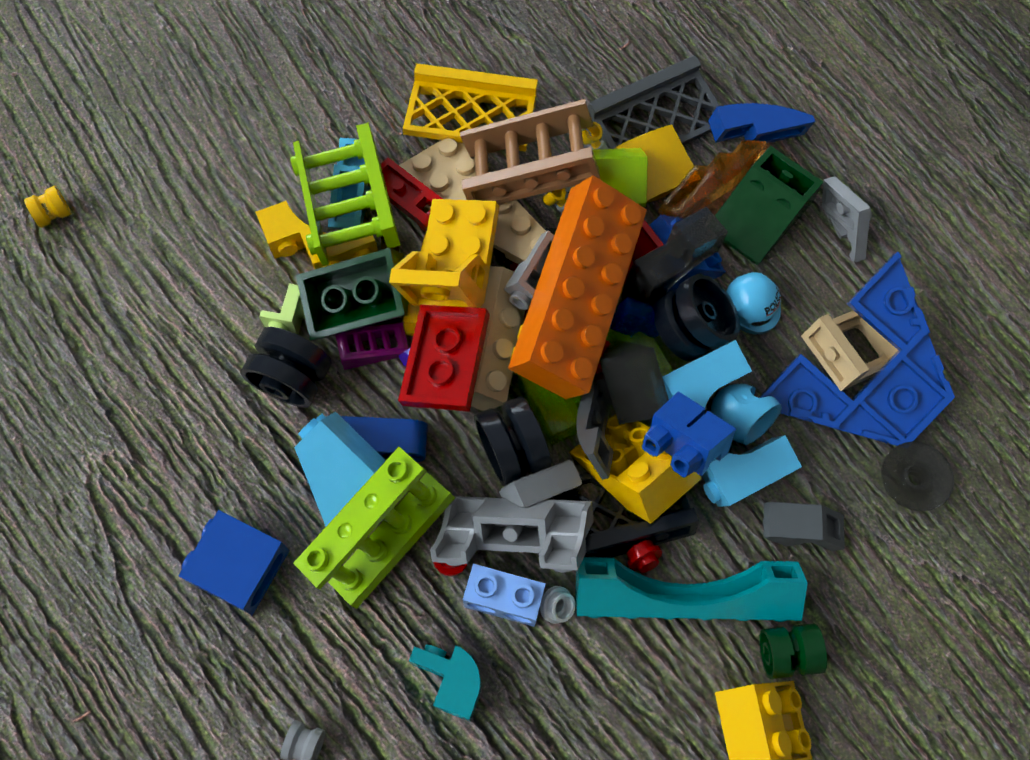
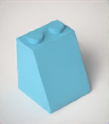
M336 411L327 417L320 414L316 419L313 418L298 433L302 440L294 447L325 526L332 521L386 461Z

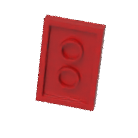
M420 305L398 398L402 406L470 412L490 317L487 308Z

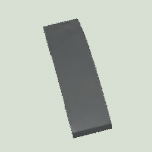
M614 355L609 356L612 363L611 367L606 371L595 374L590 392L582 395L576 422L579 443L602 480L608 479L610 476L614 455L613 449L605 438L611 405L624 402L628 381Z

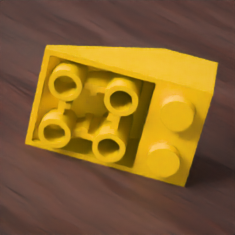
M619 411L608 419L605 438L614 451L608 479H601L580 444L569 453L627 510L651 524L701 480V476L693 472L683 478L673 471L670 465L671 455L663 451L659 456L653 457L642 449L644 436L650 427Z

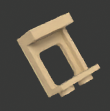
M854 310L833 319L829 314L819 317L801 335L840 391L873 377L898 351ZM853 328L859 329L878 353L879 358L865 364L843 332Z

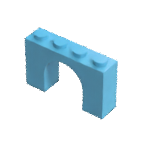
M734 340L653 381L656 386L654 393L661 406L679 391L705 408L709 398L716 390L752 372L737 341ZM786 435L778 436L763 442L743 454L728 453L720 461L717 459L712 461L706 472L702 475L705 481L703 488L708 499L712 503H716L718 507L731 506L798 470L802 466Z

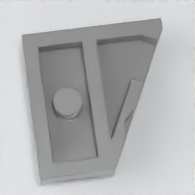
M836 176L824 179L822 208L828 219L833 223L839 239L847 237L852 245V250L849 254L850 259L854 263L866 259L869 221L872 217L871 207Z

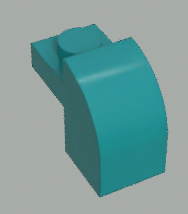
M426 644L423 650L414 646L409 659L410 664L443 677L433 706L436 709L471 722L481 693V678L473 658L458 646H455L450 660L445 658L447 652L438 647Z

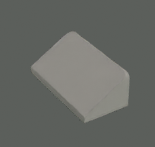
M569 459L513 481L501 488L499 493L501 497L520 507H529L580 486L582 480L573 460L570 461Z

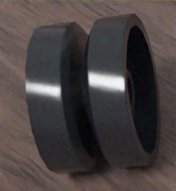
M701 273L691 276L682 282L677 289L668 291L659 297L653 305V319L661 339L673 354L684 361L692 362L712 352L714 349L726 345L736 339L740 332V320L731 298L719 283L710 276Z
M264 327L254 345L259 354H250L240 371L241 376L261 392L279 401L297 407L308 408L318 392L314 381H322L325 378L332 364L330 357L321 348L295 333L276 327Z
M522 396L503 403V419L492 408L474 415L476 429L497 478L504 487L522 478V464L532 474L551 467L550 453L533 411Z

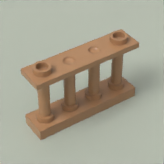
M582 99L461 131L460 137L470 158L475 157L476 176L462 179V190L467 200L497 201L498 204L575 186L592 175L600 179L599 168L592 147L584 148L582 129L593 127V121L586 100ZM569 133L571 152L552 157L550 137ZM537 141L539 160L520 165L519 145ZM506 149L507 168L489 173L488 153Z

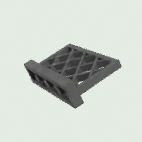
M693 55L589 102L588 109L592 121L597 122L602 127L603 134L601 139L609 149L616 147L614 142H617L618 146L631 140L624 137L627 125L644 130L643 134L660 128L650 125L654 113L670 118L669 125H673L674 120L691 125L689 133L685 135L677 133L683 145L712 132L709 123L697 119L699 111L702 108L713 113L716 107L720 105L699 72L701 63L697 56ZM694 82L700 91L699 99L682 94L684 86ZM666 96L675 99L673 111L656 106L658 98ZM680 101L696 106L693 118L677 113ZM640 108L649 111L647 123L630 118L632 110ZM610 120L623 123L621 135L608 132L603 123Z

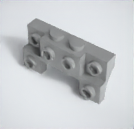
M454 496L455 499L445 509L441 530L430 549L432 562L446 563L449 566L468 564L477 550L539 553L540 568L553 569L561 573L578 570L587 552L585 538L594 522L592 501L543 500L529 507H520L505 498Z

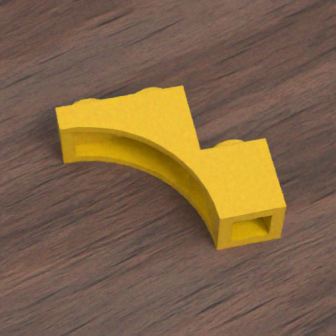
M287 201L255 212L275 259L292 256L298 250L306 248L314 269L325 267L322 266L318 255H311L306 235L311 234L310 226L293 213ZM373 235L326 247L329 265L378 251Z

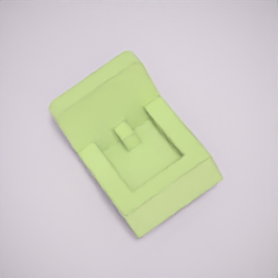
M289 283L280 313L261 311L259 318L264 327H276L297 335L299 334L302 320L305 319L298 285Z

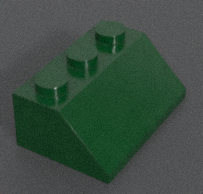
M387 248L297 274L296 279L310 341L406 316L409 302L389 283L391 269L404 259V254L392 248Z

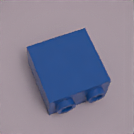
M218 510L214 518L206 523L202 531V538L195 549L184 559L182 570L178 576L253 616L290 550L281 541Z

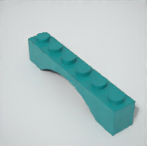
M584 557L579 569L576 570L577 616H587L590 618L625 617L636 619L641 617L663 618L667 620L692 618L701 620L802 621L808 582L797 561H760L751 568L725 579L708 583L679 584L645 577L627 568L615 558Z

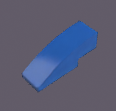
M760 103L718 106L708 120L715 143L744 137L747 147L804 135L816 122L813 115L778 105Z

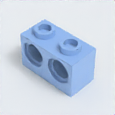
M473 564L463 596V604L465 608L535 627L546 583Z

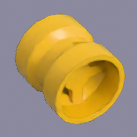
M55 185L47 188L45 193L40 196L32 195L24 199L28 211L40 228L50 225L51 221L57 217L63 219L72 215L66 200Z

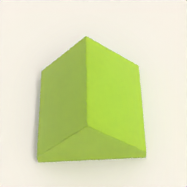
M641 148L592 149L599 168L600 180L642 207H646L648 157Z

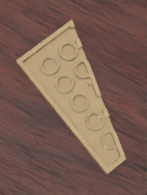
M451 138L440 140L399 165L443 199L467 200L462 190V179L476 176L475 157L470 158L465 145ZM517 200L498 204L500 208L493 247L505 253L507 259L519 265V263L528 258L541 234L547 231ZM427 204L423 208L424 212L427 213L431 209V206Z

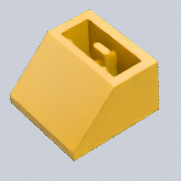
M794 681L752 684L715 692L729 760H812L810 751L811 739L804 726L801 714L802 701L798 691L795 689Z

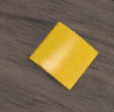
M672 124L637 136L614 148H641L647 155V203L664 198L671 191L693 185L700 179Z

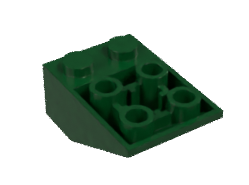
M770 146L749 169L707 225L706 229L758 266L813 203L823 181Z

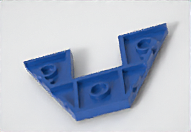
M899 252L894 253L847 303L852 310L898 350L853 399L843 391H840L837 385L802 354H799L758 398L766 396L776 398L782 406L780 414L902 448H907L955 396L949 381L946 380L943 373V364L940 356L935 352L929 336V327L922 309L917 305L916 293L913 286L911 287Z

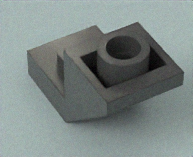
M783 502L764 503V538L786 547L811 542L830 551L845 549L843 514L823 505Z

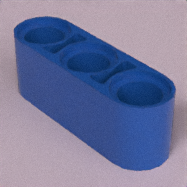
M341 416L385 460L398 447L404 450L416 462L425 460L427 423L414 419Z

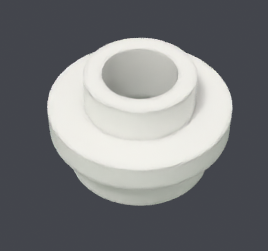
M551 587L545 592L541 600L540 611L542 617L553 624L568 621L575 611L574 597L564 587Z

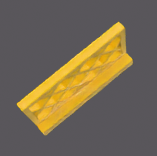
M416 63L414 84L403 125V135L437 140L451 138L456 142L463 143L460 137L461 131L476 128L483 123H486V125L494 123L491 119L500 113H503L508 119L516 117L509 110L511 107L527 108V111L519 116L533 113L537 101L538 80ZM419 94L432 95L436 98L423 104L419 99ZM452 98L465 100L466 103L454 108L448 100ZM482 102L495 104L496 107L485 113L479 104ZM442 104L448 113L436 119L430 110ZM473 109L479 117L467 123L461 114ZM423 114L430 121V123L423 127L412 125L413 120ZM455 119L461 126L452 131L446 130L442 125ZM528 143L519 145V151L526 152Z

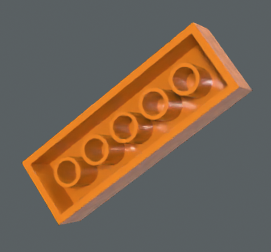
M594 175L570 189L508 366L509 370L564 399L590 392L647 209Z

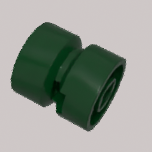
M815 623L794 625L790 632L784 627L767 628L760 631V655L764 671L769 679L792 677L796 670L801 676L825 673L827 669V651L822 632Z

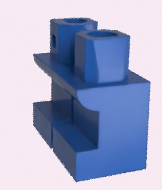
M678 391L653 414L650 429L644 436L642 449L653 457L659 456L663 451L671 455L670 465L673 471L683 478L693 472L702 476L712 461L715 459L720 461L728 454L736 428L710 411L704 414V407Z

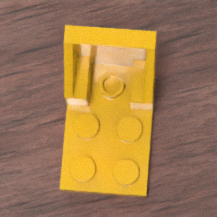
M432 199L423 252L412 251L391 269L389 283L414 307L436 305L481 308L485 302L500 208L497 201Z

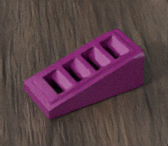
M403 323L366 326L335 335L344 370L399 358L400 354L409 349ZM395 334L398 347L391 348L389 335ZM382 337L385 349L377 348L376 338ZM369 340L371 350L364 351L362 342ZM355 343L357 352H350L349 345Z

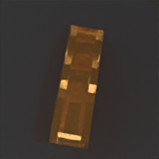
M742 140L732 153L719 152L708 166L695 165L661 205L658 212L660 215L683 218L708 206L729 192L743 179L753 164L769 148L767 142Z

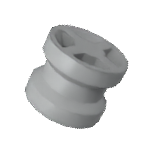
M295 720L286 734L280 758L283 760H317L324 742L325 730L320 728L310 730L305 727L304 723Z

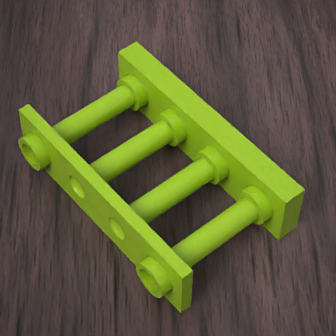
M369 122L356 125L359 139L353 140L354 144L305 156L300 142H293L295 156L290 157L295 175L300 177L311 234L306 235V241L311 255L317 254L322 266L329 265L326 247L376 234L377 237H384L387 248L401 245ZM358 157V159L364 158L365 164L359 165L360 169L316 181L311 179L309 169ZM364 182L365 185L370 184L371 190L365 191L366 195L317 207L315 194ZM370 208L371 211L376 210L377 216L372 217L371 222L326 234L322 232L321 220Z
M398 447L293 564L319 590L329 580L328 583L350 606L357 609L452 503L455 497L404 450Z

